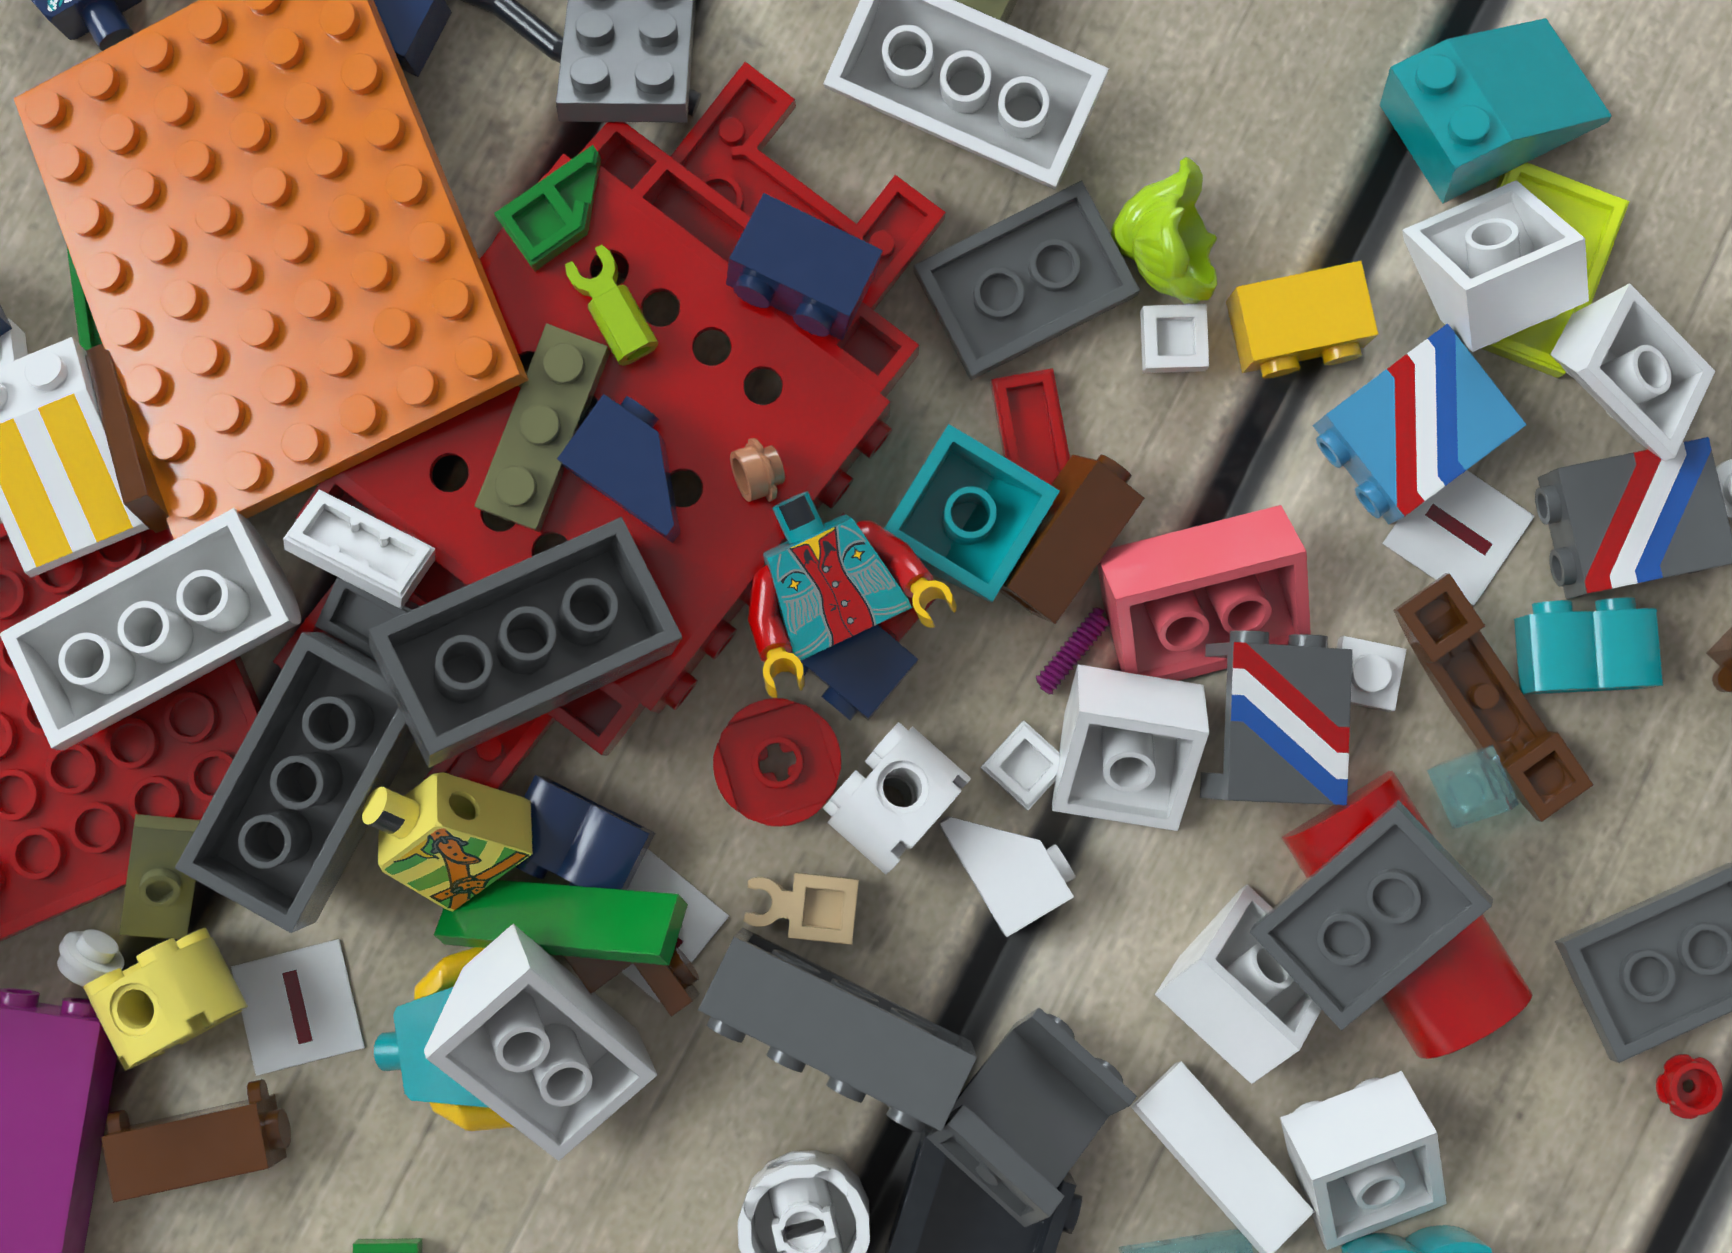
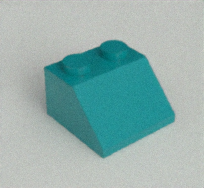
M948 424L884 529L906 542L932 575L992 603L1060 490Z

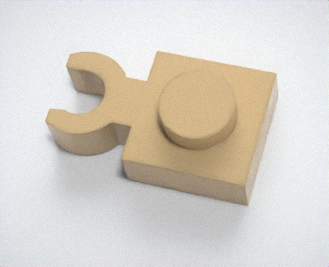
M795 872L792 891L783 890L775 880L769 877L751 878L748 880V888L767 891L771 896L772 905L770 910L765 913L746 912L744 922L752 926L764 927L774 923L778 918L790 919L788 938L852 945L859 879Z

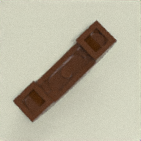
M1445 573L1393 610L1415 655L1454 717L1493 770L1537 821L1543 822L1594 785L1559 733L1547 730L1480 632L1485 627V624L1450 573Z

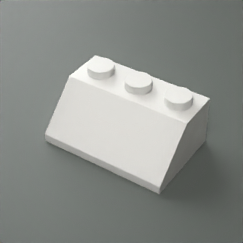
M512 924L462 968L424 1049L427 1060L558 1161L657 1076V1072L638 1030L594 992L590 994L577 977L515 924Z

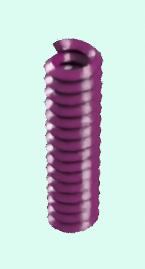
M1098 607L1092 608L1093 612L1088 613L1089 617L1084 618L1085 622L1080 623L1081 627H1076L1077 632H1072V636L1068 637V641L1064 642V646L1060 647V651H1056V656H1052V661H1048V665L1044 666V670L1040 671V675H1036V681L1041 686L1040 689L1049 695L1053 694V690L1057 689V685H1061V680H1066L1065 675H1070L1069 670H1074L1073 665H1078L1077 661L1082 660L1081 656L1086 655L1085 651H1090L1089 646H1094L1093 641H1098L1097 636H1102V632L1106 631V627L1110 626V622L1102 616L1105 610Z

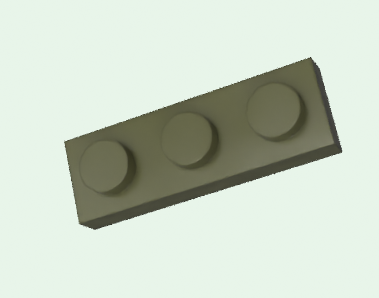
M546 323L526 374L529 381L524 382L521 386L474 507L540 533L565 470V467L557 458L585 419L611 352L608 346Z

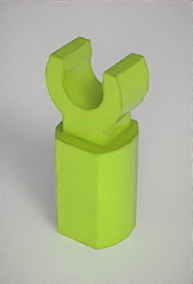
M601 244L595 248L598 257L603 263L602 271L597 277L592 279L582 277L572 261L565 264L566 275L578 292L592 297L588 304V310L619 365H628L654 351L658 346V341L628 287L616 285L618 278L617 264L610 251Z

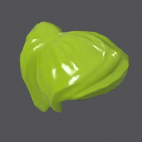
M1189 157L1180 160L1179 172L1164 180L1144 186L1124 204L1112 226L1111 236L1121 255L1135 260L1138 271L1152 288L1160 293L1176 297L1184 304H1197L1201 300H1209L1217 286L1216 270L1209 258L1210 251L1217 241V237L1215 234L1208 233L1195 207V203L1202 191L1203 175L1200 167Z

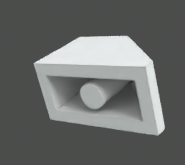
M947 817L938 822L1006 937L1074 897L1066 883L1076 877L1056 844L1046 850L1040 840L953 817Z

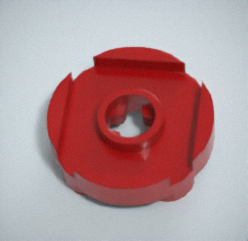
M784 698L760 700L739 710L721 732L713 755L715 780L725 801L747 819L773 827L797 824L819 812L834 794L842 768L839 742L828 722L807 705ZM772 744H779L782 752L789 753L793 751L796 756V763L788 767L789 778L786 780L777 781L773 772L762 773L760 769V761L768 758L769 752L767 747Z

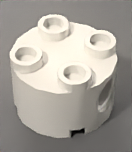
M899 722L864 761L873 769L865 779L855 770L823 807L832 816L827 823L885 875L900 861L899 857L906 849H911L959 795L962 791L961 788L971 779L913 726L908 731ZM883 786H893L898 789L904 797L905 807H898L890 803L884 795Z
M817 1150L791 1151L768 1162L752 1178L738 1218V1248L741 1253L867 1252L870 1243L869 1199L859 1177L841 1157L834 1154H825Z

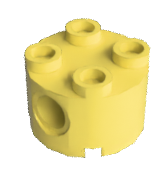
M206 927L177 941L171 938L155 945L136 956L139 963L124 971L121 968L115 969L83 986L125 1071L164 1054L166 1050L178 1044L182 1045L248 1007L213 937H210Z

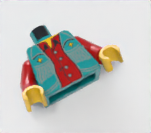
M808 491L786 499L772 508L787 541L763 553L765 566L760 568L753 576L748 622L760 659L765 662L763 677L766 691L771 697L777 698V691L773 680L777 674L781 672L794 674L797 678L799 690H803L805 679L801 660L912 608L907 597L913 598V606L921 623L929 628L935 627L933 620L925 611V607L930 601L934 599L945 600L949 604L950 609L954 613L956 612L957 605L949 587L942 582L933 581L932 574L911 547L875 522H855L845 514L823 524Z

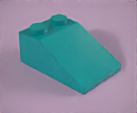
M1546 18L1449 38L1391 66L1380 102V107L1442 204L1608 123L1612 117Z

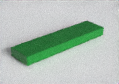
M496 880L453 912L443 908L434 936L444 945L486 948L512 924H515L550 955L669 966L688 904L679 894Z

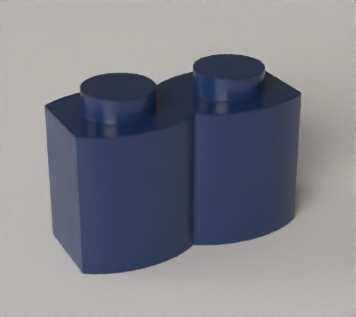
M535 775L524 798L531 801L533 854L515 867L540 879H544L547 872L551 871L569 881V886L627 890L656 833L545 776Z

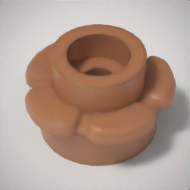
M751 438L748 440L746 447L731 452L732 472L736 484L746 501L750 502L766 496V499L770 502L776 499V485L785 482L784 468L773 446L770 445L763 448L757 439Z

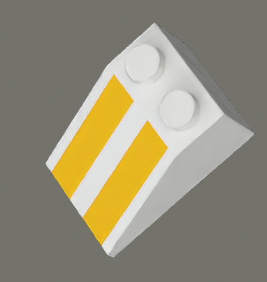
M73 337L0 366V518L24 572L30 577L39 575L149 529L123 504L85 357L87 353Z

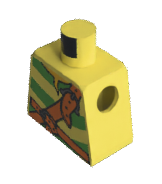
M444 772L430 775L404 796L385 787H378L368 796L363 807V822L379 830L378 865L382 872L452 912L533 854L530 800Z

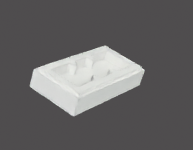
M320 489L283 538L284 550L400 609L403 608L435 561L436 548Z

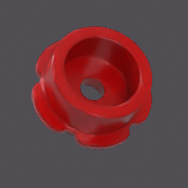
M1687 1054L1675 1055L1665 1062L1664 1073L1660 1074L1656 1079V1092L1660 1101L1670 1106L1671 1113L1684 1119H1693L1698 1117V1115H1704L1713 1111L1718 1106L1722 1098L1723 1086L1718 1072L1711 1062L1702 1057L1692 1059ZM1686 1080H1691L1693 1083V1088L1689 1092L1683 1089V1083Z

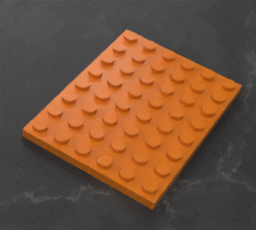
M198 0L13 98L105 350H109L166 506L169 515L166 519L174 540L233 508L248 519L529 381L374 0Z

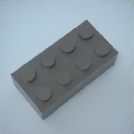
M622 517L368 629L369 648L428 768L671 655L682 639V635Z
M327 632L301 633L175 869L289 933L316 923L368 827L362 820V811L368 796L378 787L389 789L415 741L374 659Z
M743 927L734 936L698 1009L711 1016L707 1026L718 1034L739 1043L743 1042L747 1034L770 1046L766 1055L773 1061L800 1073L803 1072L807 1064L827 1074L830 1078L826 1085L835 1092L860 1103L863 1102L867 1094L889 1107L886 1114L889 1118L920 1133L923 1132L926 1124L942 1131L977 1059L970 1040Z

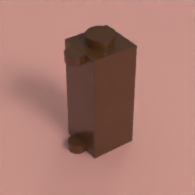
M1100 454L1097 460L1072 455L1051 484V486L1060 490L1059 494L999 592L1021 605L1031 614L1056 624L1145 499L1127 484L1132 475L1119 463L1105 455Z
M264 1079L248 1082V1100L130 1125L125 1110L109 1112L106 1120L108 1134L101 1137L113 1203L269 1169L287 1157L285 1148L289 1147L291 1142V1128L287 1113L283 1108L278 1109L275 1094L269 1095Z

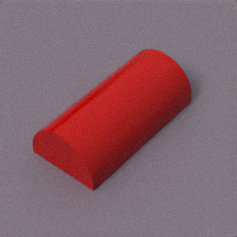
M1388 771L1347 796V805H1332L1282 836V839L1306 878H1309L1397 800L1431 834L1432 832L1395 773ZM1482 914L1386 993L1382 1000L1416 1055L1423 1059H1431L1458 1051L1493 1033L1518 1015L1529 1004L1533 994Z

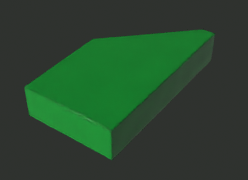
M593 145L494 213L534 271L588 235L601 164V157Z

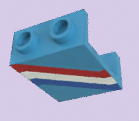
M1447 323L1312 426L1319 434L1316 442L1323 455L1335 467L1340 468L1344 466L1359 485L1355 488V493L1363 507L1375 518L1383 516L1386 522L1391 524L1408 515L1527 424Z

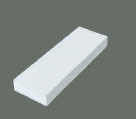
M1182 1061L1175 1063L1130 1106L1259 1253H1275L1315 1212Z

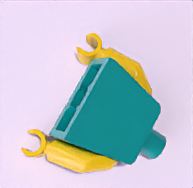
M473 947L442 958L416 984L414 1001L395 1008L393 1014L395 1031L380 1034L374 1044V1058L377 1066L382 1071L401 1070L404 1094L411 1101L429 1102L433 1112L466 1131L513 1128L514 1126L427 1060L424 1049L462 968L485 949L482 947Z

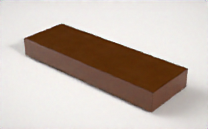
M103 344L86 350L87 355L85 357L123 504L150 530H153L155 533L161 532L169 528L166 519L169 515L109 350L104 349Z

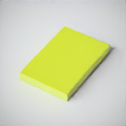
M1527 162L1502 174L1496 189L1517 180L1585 238L1589 301L1481 349L1559 378L1566 372L1550 354L1571 315L1592 304L1630 201Z

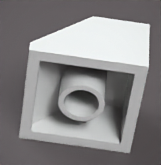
M1517 180L1402 230L1404 242L1440 320L1445 325L1448 323L1459 339L1472 352L1487 345L1495 344L1503 338L1542 321L1552 319L1567 310L1589 301L1585 238Z
M1630 283L1573 313L1550 354L1563 367L1565 372L1572 376L1635 441L1663 461H1668L1676 456L1715 373V370Z
M1078 664L1064 714L1059 749L1060 760L1054 785L1052 811L1178 831L1209 735L1204 685Z
M1245 885L1179 956L1155 995L1252 1084L1301 1049L1322 1009L1250 933L1253 925L1273 908L1249 885Z
M1402 1071L1384 1078L1365 1080L1353 1090L1324 1101L1305 1103L1293 1113L1280 1117L1288 1155L1305 1199L1315 1211L1312 1217L1326 1250L1447 1204L1437 1131Z

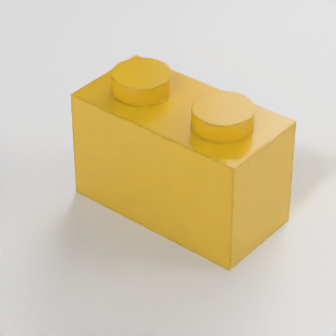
M1362 261L1238 286L1226 300L1242 373L1261 370L1263 378H1274L1296 372L1300 369L1299 361L1323 357L1324 365H1335L1357 359L1362 356L1361 348H1364L1379 335Z

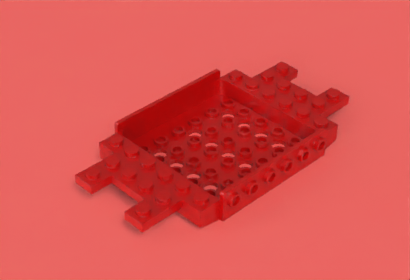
M747 62L743 63L671 156L626 122H607L580 152L582 153L593 145L601 157L588 235L534 271L506 230L502 228L496 235L493 243L480 258L519 358L526 354L535 353L546 323L606 345L610 349L588 310V304L592 297L582 295L573 287L566 275L565 264L572 261L582 277L592 279V267L599 258L595 248L601 244L610 253H617L627 260L629 265L628 276L620 285L628 287L642 314L645 300L653 293L665 291L673 294L678 299L680 311L673 323L663 327H657L648 323L658 341V346L655 350L631 364L623 366L619 365L611 351L594 393V397L598 401L605 394L619 405L628 396L653 413L659 419L653 429L659 432L665 442L671 476L679 471H690L701 479L703 491L700 499L689 507L682 508L676 506L680 534L676 540L671 543L566 468L540 533L515 524L506 531L491 530L484 521L483 511L474 506L521 389L519 386L319 483L296 516V519H298L320 489L436 548L435 561L409 597V600L419 606L534 556L537 542L545 535L559 534L567 540H571L622 517L682 635V639L671 655L434 765L424 780L434 773L444 772L501 790L555 720L600 755L608 756L645 707L656 713H661L666 705L676 710L697 684L698 680L691 673L703 657L707 654L713 660L716 659L737 632V629L730 623L745 604L750 607L753 576L760 568L765 566L763 553L787 541L772 508L786 499L808 491L817 510L823 503L832 509L854 480V478L847 474L861 453L869 459L872 458L892 431V428L885 423L890 417V401L886 396L919 355V344L874 310L945 220L946 212L895 174L857 224L761 152L796 108L795 98ZM563 153L551 170L540 181L572 159ZM763 193L883 250L876 275L843 340L830 334L825 337L811 334L799 327L793 320V316L770 305L768 308L753 306L737 296L734 288L726 285L729 258ZM709 330L720 331L731 341V351L728 358L715 366H708L699 362L694 356L693 351L697 337ZM759 369L772 370L782 380L783 386L780 396L774 402L767 405H759L752 402L746 396L744 390L748 376ZM751 438L757 439L763 448L770 445L773 446L784 468L785 482L776 485V499L770 502L766 499V496L750 502L746 501L736 484L732 472L731 452L746 447L748 440ZM445 456H459L464 459L468 466L469 473L466 483L460 489L453 492L439 490L434 484L432 477L435 464ZM333 585L273 660L280 668L283 669L302 632H325L316 627L315 624Z

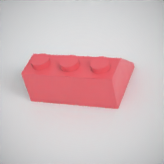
M1281 505L1109 548L1097 565L1102 601L1107 620L1110 622L1109 628L1122 672L1180 681L1227 669V658L1205 657L1206 644L1230 642V631L1269 632V644L1288 645L1289 635L1291 634L1311 635L1307 552Z

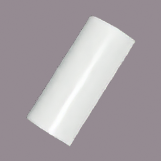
M860 0L823 85L833 92L1056 190L1088 123L1109 68L955 0Z
M233 508L0 633V636L51 748L62 751L300 624L301 615L292 588L272 551L251 522Z

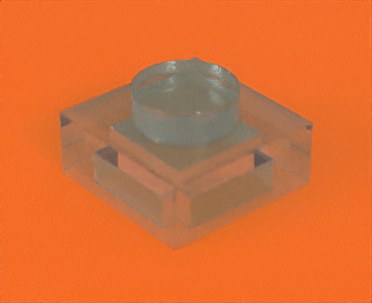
M1493 744L1438 763L1427 770L1453 829L1510 811L1519 804Z

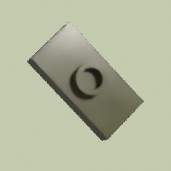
M135 814L119 935L181 939L187 936L195 879L175 869L200 820Z

